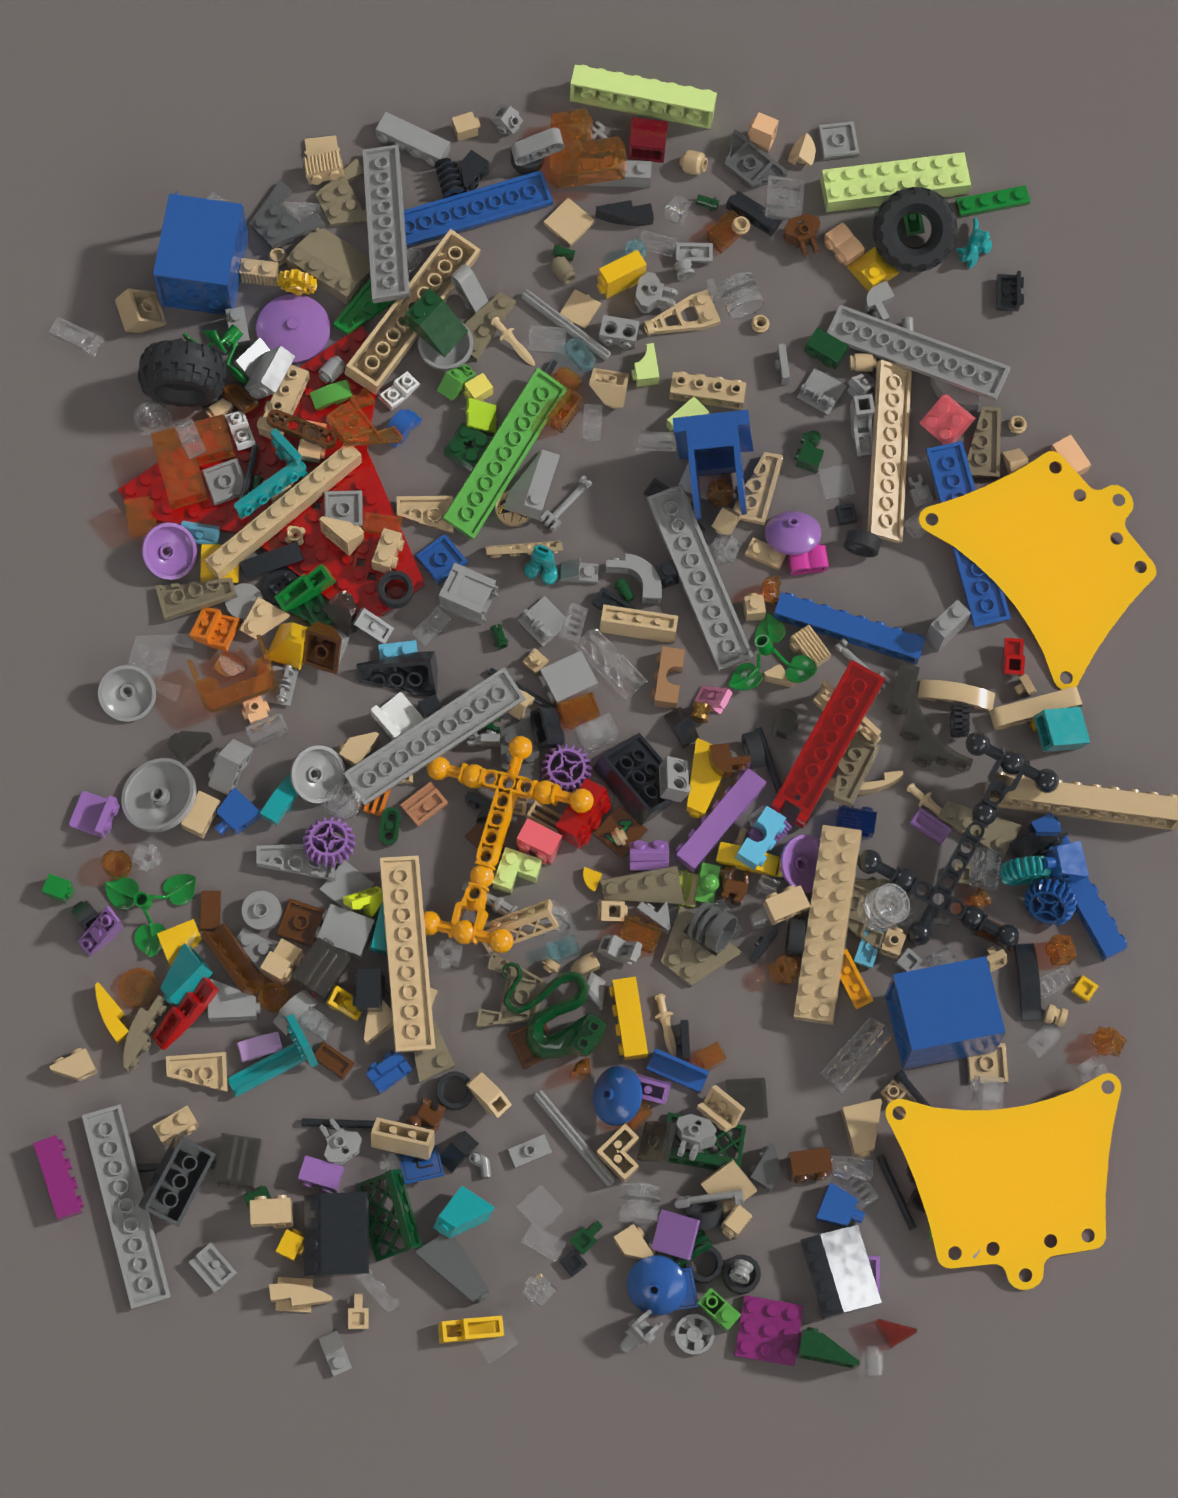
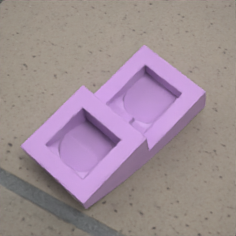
M278 1032L257 1036L237 1043L242 1062L260 1059L262 1056L271 1055L283 1049Z

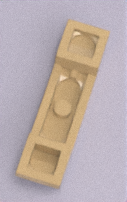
M920 680L917 699L934 702L941 700L952 703H968L969 706H974L973 709L989 712L993 709L995 693L957 682Z
M903 770L884 772L880 781L864 782L858 795L876 793L893 786L901 780ZM831 778L826 788L835 791L837 778Z

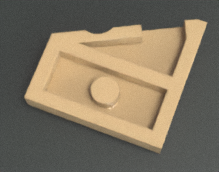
M257 597L239 630L257 639L289 618L290 615Z

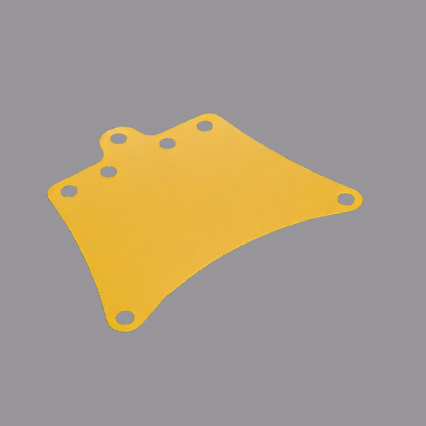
M1048 451L1016 472L961 497L923 509L919 515V523L923 529L954 546L973 561L1011 600L1034 634L1044 653L1056 686L1061 690L1076 687L1079 684L1091 659L1109 631L1133 600L1155 578L1157 573L1153 561L1126 529L1125 521L1132 512L1134 505L1129 492L1119 485H1110L1102 490L1092 489L1064 457L1055 451ZM1053 461L1059 462L1062 466L1061 471L1057 474L1052 473L1049 469V465ZM1077 489L1085 491L1086 499L1079 502L1075 500L1074 492ZM1114 495H1123L1125 503L1122 506H1116L1113 503ZM929 513H934L938 517V523L934 526L926 522V516ZM1114 532H1118L1123 536V541L1119 545L1111 542L1110 537ZM1137 561H1143L1147 565L1144 573H1138L1135 570L1134 565ZM1064 671L1070 672L1073 676V680L1069 684H1064L1060 680V675Z
M1105 1073L1068 1093L1029 1105L1005 1109H944L904 1099H895L888 1104L885 1114L887 1121L900 1144L916 1182L929 1221L938 1262L943 1267L961 1268L998 1264L1006 1271L1007 1278L1013 1287L1020 1290H1028L1040 1284L1043 1279L1044 1264L1050 1257L1100 1248L1106 1240V1185L1109 1152L1116 1110L1121 1093V1083L1117 1076ZM1106 1080L1112 1081L1115 1086L1111 1094H1106L1102 1091V1084ZM897 1106H902L906 1111V1115L902 1120H897L893 1117V1109ZM1085 1229L1093 1230L1095 1237L1092 1242L1088 1243L1082 1239V1232ZM1049 1234H1053L1057 1238V1244L1053 1248L1046 1247L1044 1243L1045 1237ZM990 1242H996L1000 1247L999 1253L995 1256L987 1253L986 1247ZM953 1246L961 1249L962 1254L958 1260H952L948 1255L949 1249ZM981 1249L977 1257L974 1259L973 1255H975ZM1024 1268L1032 1272V1278L1029 1282H1022L1019 1278V1273Z

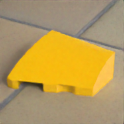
M194 919L157 933L170 968L184 943L194 948L202 941Z

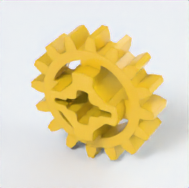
M298 269L280 271L277 278V286L297 296H302L303 293L310 295V293L314 294L318 282L317 279L313 278L314 276L303 273Z

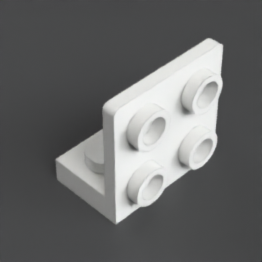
M401 692L381 708L375 705L370 709L373 719L392 741L424 720L423 716Z

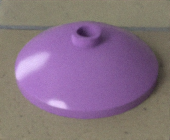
M787 511L775 515L768 521L765 527V538L767 543L780 553L800 555L813 550L818 545L821 539V527L816 519L806 513Z
M162 523L153 527L146 534L142 543V558L147 569L155 576L167 580L178 579L186 575L195 564L197 557L196 542L192 534L185 527L176 523ZM164 548L167 549V554H166V555L163 554V549H164Z
M806 834L795 836L786 843L781 854L780 866L785 881L789 886L794 885L797 887L801 885L804 893L813 892L820 846L818 838Z

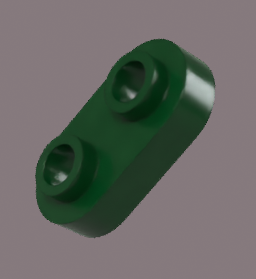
M394 807L386 808L381 815L379 840L385 846L394 845L399 836L401 814ZM394 816L395 819L393 821H389L388 817ZM390 834L392 838L387 840L385 836Z

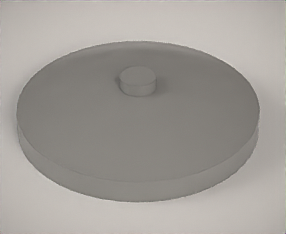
M159 758L148 761L138 767L124 785L121 797L123 812L127 819L140 830L146 832L169 830L182 822L191 811L196 799L195 779L182 763L174 759Z

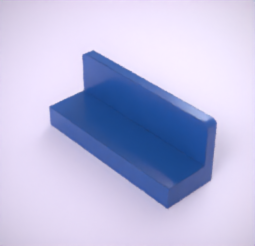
M656 1048L646 1068L649 1072L698 1093H701L709 1071Z

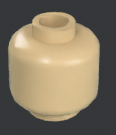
M688 150L680 158V166H682L684 173L700 175L707 169L708 159L703 152Z

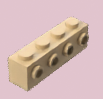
M290 365L276 393L272 394L271 401H267L264 408V416L260 417L257 422L259 435L272 439L270 432L274 429L267 423V415L271 410L276 409L291 415L294 414L309 382V371ZM275 416L272 422H276L279 416ZM284 418V422H282V426H285V421H286L285 418Z
M684 371L673 372L669 399L688 402L695 397L704 405L742 410L746 382L738 379L725 380L722 377H706L703 374L691 375Z

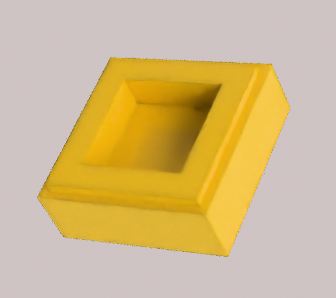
M1082 975L1071 992L1085 1002H1088L1098 988V985Z

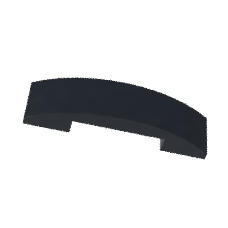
M1034 943L1017 944L1014 949L1015 960L1018 966L1021 1021H1040L1041 989Z

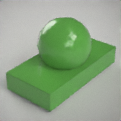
M701 862L693 901L714 904L716 890L719 887L718 879L721 866Z

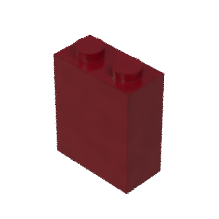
M632 117L628 159L664 163L668 121Z

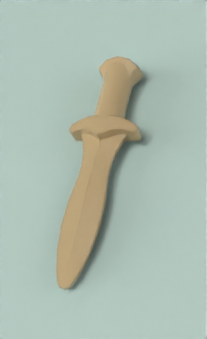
M493 317L490 325H494L502 334L500 341L504 339L509 342L525 362L535 366L530 353L514 337L512 333L514 328L507 330L500 322L499 317Z
M915 783L907 786L906 791L912 793L920 800L919 807L921 805L926 806L936 816L939 815L942 808L930 797L931 792L925 795L915 786Z
M659 993L654 998L657 1001L660 1012L655 1016V1019H659L663 1026L665 1044L669 1054L676 1057V1042L670 1025V1016L674 1015V1013L667 1012L665 1004L666 995Z

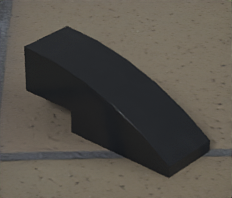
M632 200L596 206L595 210L596 218L619 225H651L654 220L651 203L633 206Z
M295 542L243 560L240 563L246 580L300 562L304 560L299 543Z

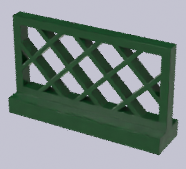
M668 1112L660 1161L717 1171L733 1159L741 1168L746 1132L745 1125L737 1124L736 1127L727 1132L721 1130L722 1133L716 1136L715 1142L719 1152L715 1155L709 1154L705 1148L701 1150L704 1153L698 1152L695 1160L692 1161L689 1159L691 1150L686 1148L685 1154L680 1157L677 1155L680 1145L675 1148L667 1146L668 1140L673 1136L681 1144V1140L670 1123L671 1118L678 1120L679 1117L685 1116ZM733 1129L741 1131L740 1138L735 1141L728 1134ZM725 1135L731 1144L722 1148L717 1140ZM733 1146L738 1152L737 1159L729 1157L725 1151Z
M401 1169L389 1170L384 1172V1174L355 1184L357 1192H364L363 1186L366 1185L373 1188L368 1197V1211L371 1204L378 1207L375 1216H372L369 1212V1237L376 1262L422 1247ZM385 1178L388 1185L386 1191L379 1188L381 1180ZM377 1191L383 1194L380 1204L373 1200ZM387 1198L391 1199L393 1203L391 1211L384 1207ZM382 1210L389 1214L385 1223L379 1220ZM393 1217L398 1221L396 1230L389 1226ZM376 1223L383 1226L380 1236L375 1234L374 1228ZM387 1230L394 1233L391 1243L384 1239ZM398 1236L403 1239L404 1248L399 1249L395 1246ZM381 1243H384L389 1247L386 1254L381 1256L380 1246Z

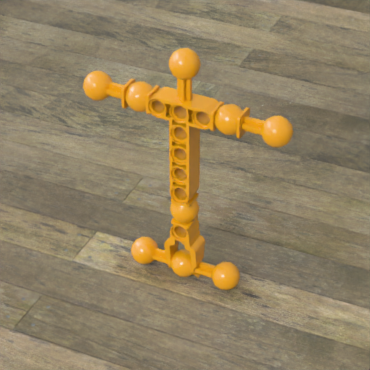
M516 736L509 743L508 750L512 758L507 773L492 769L486 770L477 764L467 765L463 763L461 767L452 766L442 756L434 759L427 765L428 775L434 780H443L448 776L458 778L462 785H466L469 788L481 787L486 789L487 787L489 790L494 791L495 794L478 847L477 861L474 862L476 866L470 872L471 882H468L469 886L464 893L462 901L455 904L451 922L442 921L440 916L433 911L424 912L425 935H434L437 932L447 933L449 939L454 937L460 944H470L473 942L477 945L479 942L490 944L491 949L497 953L509 951L513 946V936L508 930L497 929L491 933L483 931L488 917V913L485 911L487 892H489L487 887L494 881L493 871L496 869L494 867L499 861L517 798L533 799L540 804H552L553 806H557L558 801L568 803L578 813H585L593 806V795L586 789H577L571 793L562 791L558 784L548 780L538 782L537 780L532 781L527 777L518 776L522 761L532 753V743L524 736ZM495 777L494 782L488 784L489 779ZM513 781L512 786L506 788L507 783ZM531 785L530 790L524 792L525 787ZM507 799V803L501 806V802ZM502 817V821L495 825V821ZM496 836V840L490 843L491 837ZM491 854L490 859L485 862V856ZM480 891L479 896L473 899L474 893ZM466 910L471 912L478 911L475 924L470 920H462Z

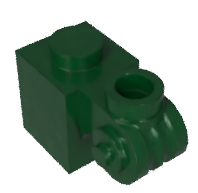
M818 431L803 432L800 441L803 444L802 448L797 449L794 458L797 460L796 467L816 474L824 454V450L816 448L821 440V435Z

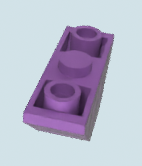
M107 906L78 940V943L88 956H91L112 941L124 926L113 910Z

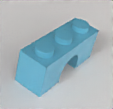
M766 806L754 825L755 828L762 832L763 840L755 842L747 837L736 854L735 859L753 870L758 865L761 867L767 858L764 855L767 849L771 851L777 842L774 840L776 834L781 835L786 827L783 824L786 817Z

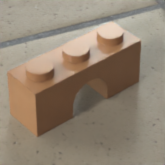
M662 646V652H658L656 663H659L660 666L659 670H655L654 681H657V686L652 688L651 699H654V706L676 709L680 685L669 683L666 676L672 672L682 673L685 649Z

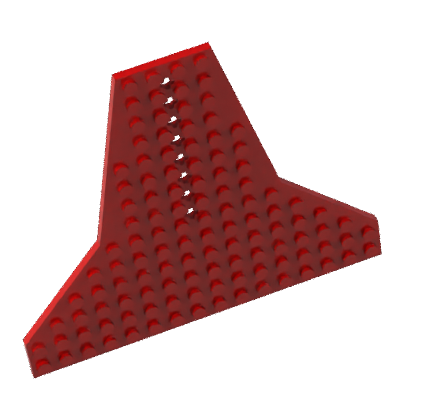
M360 326L299 367L309 371L310 379L293 416L307 421L327 424V429L334 431L337 435L336 445L331 449H326L325 458H321L320 463L301 460L306 465L305 471L308 474L348 441L361 454L362 463L328 491L362 490L363 528L361 529L364 531V541L348 556L321 532L319 519L322 516L325 517L324 495H322L314 502L321 503V509H313V503L261 546L264 551L268 552L289 545L285 541L287 528L289 526L303 527L305 529V534H303L304 543L299 546L304 560L289 565L286 568L297 577H300L303 574L308 575L320 564L326 566L336 580V583L320 594L353 621L361 608H365L378 618L393 609L385 606L378 595V582L386 573L372 569V559L384 528L402 533V540L405 541L402 551H399L397 555V566L392 571H401L410 577L413 582L414 594L425 587L424 580L367 451L377 393L374 395L345 375V366L344 371L333 383L347 380L354 397L339 405L334 403L317 411L310 396L311 392L333 384L325 383L319 377V369L331 357L338 356L347 365L369 336L363 326ZM273 395L256 399L259 402V407L245 414L255 443L259 446L253 476H262L264 481L287 466L284 459L281 461L276 455V449L271 443L272 439L259 435L257 427L259 418L265 414V405L268 400L271 401ZM226 418L217 422L118 489L120 495L140 521L161 524L176 523L181 525L182 521L220 526L219 532L237 534L273 504L271 499H269L267 503L259 506L242 520L239 518L234 504L239 501V497L214 505L201 470L237 458L245 477L252 447L238 451ZM296 422L288 424L291 430H296L299 427ZM284 433L283 436L298 451L300 439ZM329 436V440L325 442L329 443V441H332L331 436ZM299 477L298 480L293 483L294 485L292 486V488L302 480L301 477ZM252 480L249 488L250 491H252ZM359 559L365 560L364 567L356 565ZM369 574H376V580H368ZM392 580L385 585V588L388 589L386 596L390 599L397 600L406 595L407 587L400 580Z

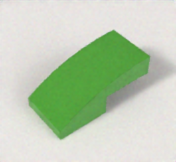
M347 380L324 386L310 393L317 411L334 403L339 405L354 397Z

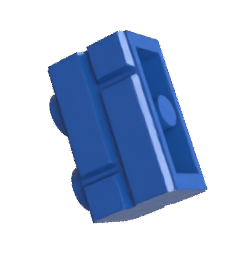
M391 1050L383 1056L384 1060L379 1064L374 1062L367 1068L366 1076L379 1094H382L412 1072V1068L400 1052L395 1053Z

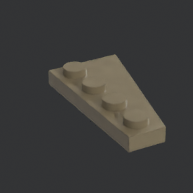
M500 292L465 323L473 337V351L470 358L478 361L498 331L494 325H490L492 318L499 317L500 322L503 324L516 305L515 300Z
M855 736L853 737L839 763L833 801L852 807L880 751L879 745Z
M677 865L601 879L603 896L607 900L665 903L667 901V903L684 904Z
M434 1018L435 1050L413 1051L419 1083L455 1067Z

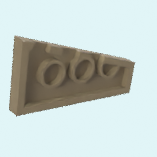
M983 406L967 457L972 478L999 479L1001 407Z
M232 578L207 580V582L200 583L194 581L190 582V584L180 585L179 583H174L170 586L155 585L165 621L238 597Z
M947 801L937 819L963 834L966 827L972 823L973 809ZM996 817V820L985 829L979 845L1003 858L1010 847L1009 844L1014 841L1023 825ZM973 825L970 828L971 834L978 836L980 828Z

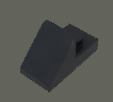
M468 791L465 796V803H468L467 806L474 810L481 809L476 818V823L486 821L492 801Z

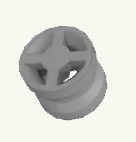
M682 259L674 264L678 280H688L695 275L694 270L691 268L692 262L690 259Z
M742 1259L735 1260L733 1264L734 1270H731L729 1275L730 1278L738 1283H748L750 1279L749 1273H752L754 1268L753 1265Z

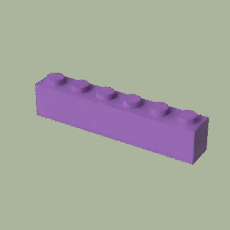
M748 768L746 772H740L735 779L737 781L733 787L730 785L723 793L725 797L721 801L718 799L712 806L713 811L710 815L705 814L699 822L701 824L697 830L694 828L687 836L689 840L685 844L682 842L676 849L675 859L692 873L697 870L701 862L707 858L765 788L767 782Z

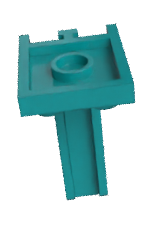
M276 428L270 432L273 439L271 443L276 449L275 453L281 461L284 459L287 466L234 504L241 520L250 515L259 506L267 503L270 498L282 492L288 485L296 482L299 477L303 479L308 475L305 471L306 465L301 461V454Z
M294 1014L286 1017L289 1023L286 1025V1028L294 1042L293 1044L227 1079L236 1097L306 1060L311 1068L318 1065L312 1048Z

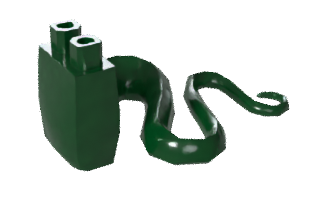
M513 962L502 967L501 973L506 980L508 979L505 977L504 971L507 967H515L517 971L516 978L503 998V1003L507 1010L516 1015L534 1008L565 982L572 981L577 985L576 994L571 998L547 1006L533 1014L528 1020L525 1041L532 1054L542 1059H557L571 1054L587 1057L596 1050L606 1034L607 1024L599 1016L591 1012L556 1033L547 1035L544 1034L543 1030L544 1025L549 1021L577 1010L586 1002L590 986L582 973L567 971L556 976L528 1003L517 1008L512 1006L509 1000L522 979V969L519 964Z

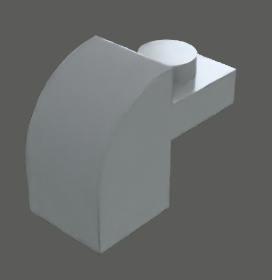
M887 281L870 289L865 302V313H872L873 317L888 322L890 317L885 307L893 304L895 296Z
M603 934L597 953L616 962L632 965V962H637V959L640 957L643 944L638 941H625L616 935Z
M305 989L293 996L279 1010L280 1013L273 1023L285 1035H288L289 1032L286 1025L289 1023L286 1017L294 1014L299 1023L300 1020L310 1015L318 1005V1002Z

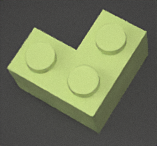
M505 847L493 881V889L511 894L517 877L536 883L542 867V859Z

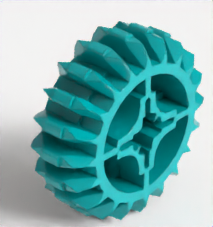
M1037 855L1007 861L999 867V874L1003 884L1022 886L1033 884L1036 879L1040 881L1042 877L1045 879L1050 878L1051 869H1044L1041 861L1044 856Z

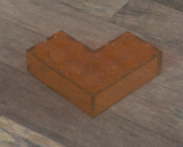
M585 108L571 110L570 114L567 111L551 114V128L560 129L564 143L563 150L550 155L549 180L557 189L625 179L626 145L619 136L592 140L593 118Z
M221 414L150 433L171 509L208 500L199 466L235 456L224 415Z

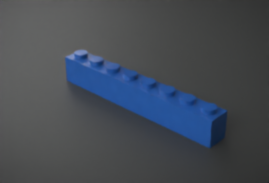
M781 592L773 616L778 621L800 628L810 625L816 633L838 640L844 638L850 644L916 665L920 659L926 639L918 633L910 634L904 632L899 627L891 628L883 622L869 621L864 616H854L846 610L838 611L832 609L827 604L819 605L808 598L800 599L789 592Z
M1052 812L1031 822L1028 826L1030 832H1062L1060 821L1056 816H1053ZM1069 837L1063 838V843L1058 846L1069 844ZM1088 877L1078 882L1059 880V883L1065 882V887H1071V892L1075 893V899L1077 900L1075 912L1103 962L1124 952L1127 948V941L1123 934L1118 932L1115 919L1109 916L1106 903L1100 900L1096 885L1094 883L1091 884Z

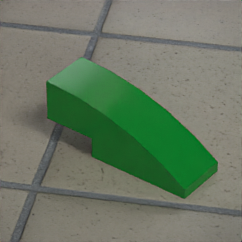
M320 564L308 575H301L274 596L282 610L287 612L314 598L336 583V580L328 568Z

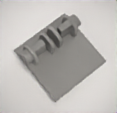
M814 368L806 383L801 386V391L796 398L829 416L847 386Z
M545 596L529 610L525 609L521 613L522 616L517 620L542 647L571 623Z
M261 663L254 696H261L263 701L267 700L269 703L291 706L298 670L292 669L290 665L279 667Z

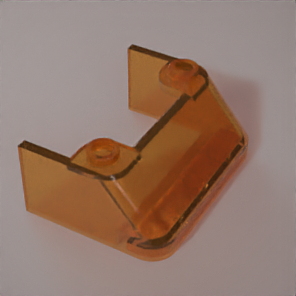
M260 634L256 635L263 657L255 661L254 671L256 676L220 689L216 679L212 677L200 679L195 662L192 660L187 661L203 706L207 711L216 713L268 694L276 689L278 683L264 639Z

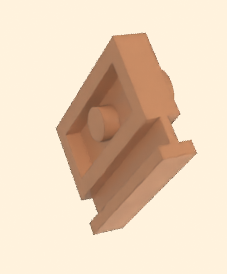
M430 781L400 806L414 824L420 827L446 807L448 802Z

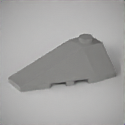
M542 449L509 491L504 509L539 520L560 455Z

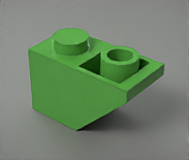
M465 364L451 369L445 373L437 391L452 401L462 394L464 384L473 379L477 373Z
M712 1288L698 1302V1305L725 1332L741 1316L737 1310Z

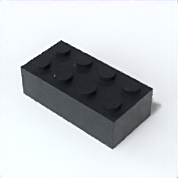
M175 1134L138 1206L179 1227L216 1154Z

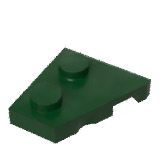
M321 594L289 610L309 626L315 622L329 626L335 623Z

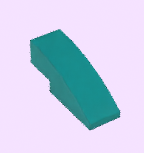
M290 773L281 782L260 812V816L275 826L279 825L286 812H289L299 796L292 786Z

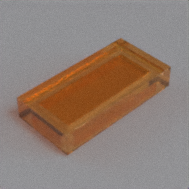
M365 512L362 530L366 533L382 534L383 529L386 528L401 533L403 518Z

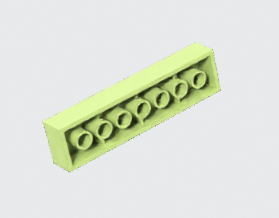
M575 65L570 86V101L711 129L717 97L716 92L709 89H696L693 86H681L673 82H661L657 79H646L638 75L631 76L622 72H611L603 68H591L587 65Z
M965 152L822 170L820 177L826 212L880 206L887 197L904 188L923 187L931 189L946 198L968 195L971 187Z

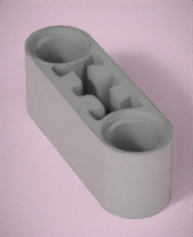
M558 128L545 130L511 145L514 162L518 166L526 165L552 155L564 148L562 135Z
M463 264L450 276L465 307L472 314H476L489 302L474 272L466 264Z

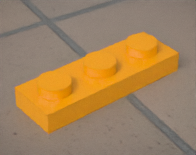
M845 949L840 979L855 1009L858 1010L874 1002L850 953Z

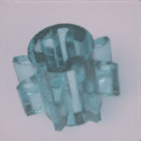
M634 238L624 245L626 247L625 255L636 250L640 252L643 258L647 255L645 253L647 250L646 245L640 239Z

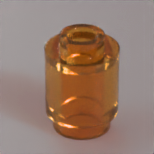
M567 366L564 368L560 367L555 373V380L565 386L568 391H573L574 393L583 382L580 376Z

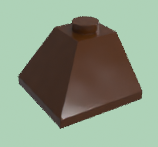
M315 622L306 629L303 664L335 675L338 673L342 639L334 627Z

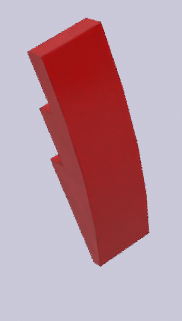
M203 977L193 993L187 992L178 1007H171L151 1037L161 1050L167 1049L195 1022L215 997L219 989L209 978Z

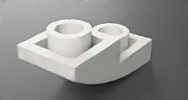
M407 371L394 380L393 385L379 395V399L392 411L419 387L420 383Z
M239 410L225 415L238 451L256 445L243 412Z

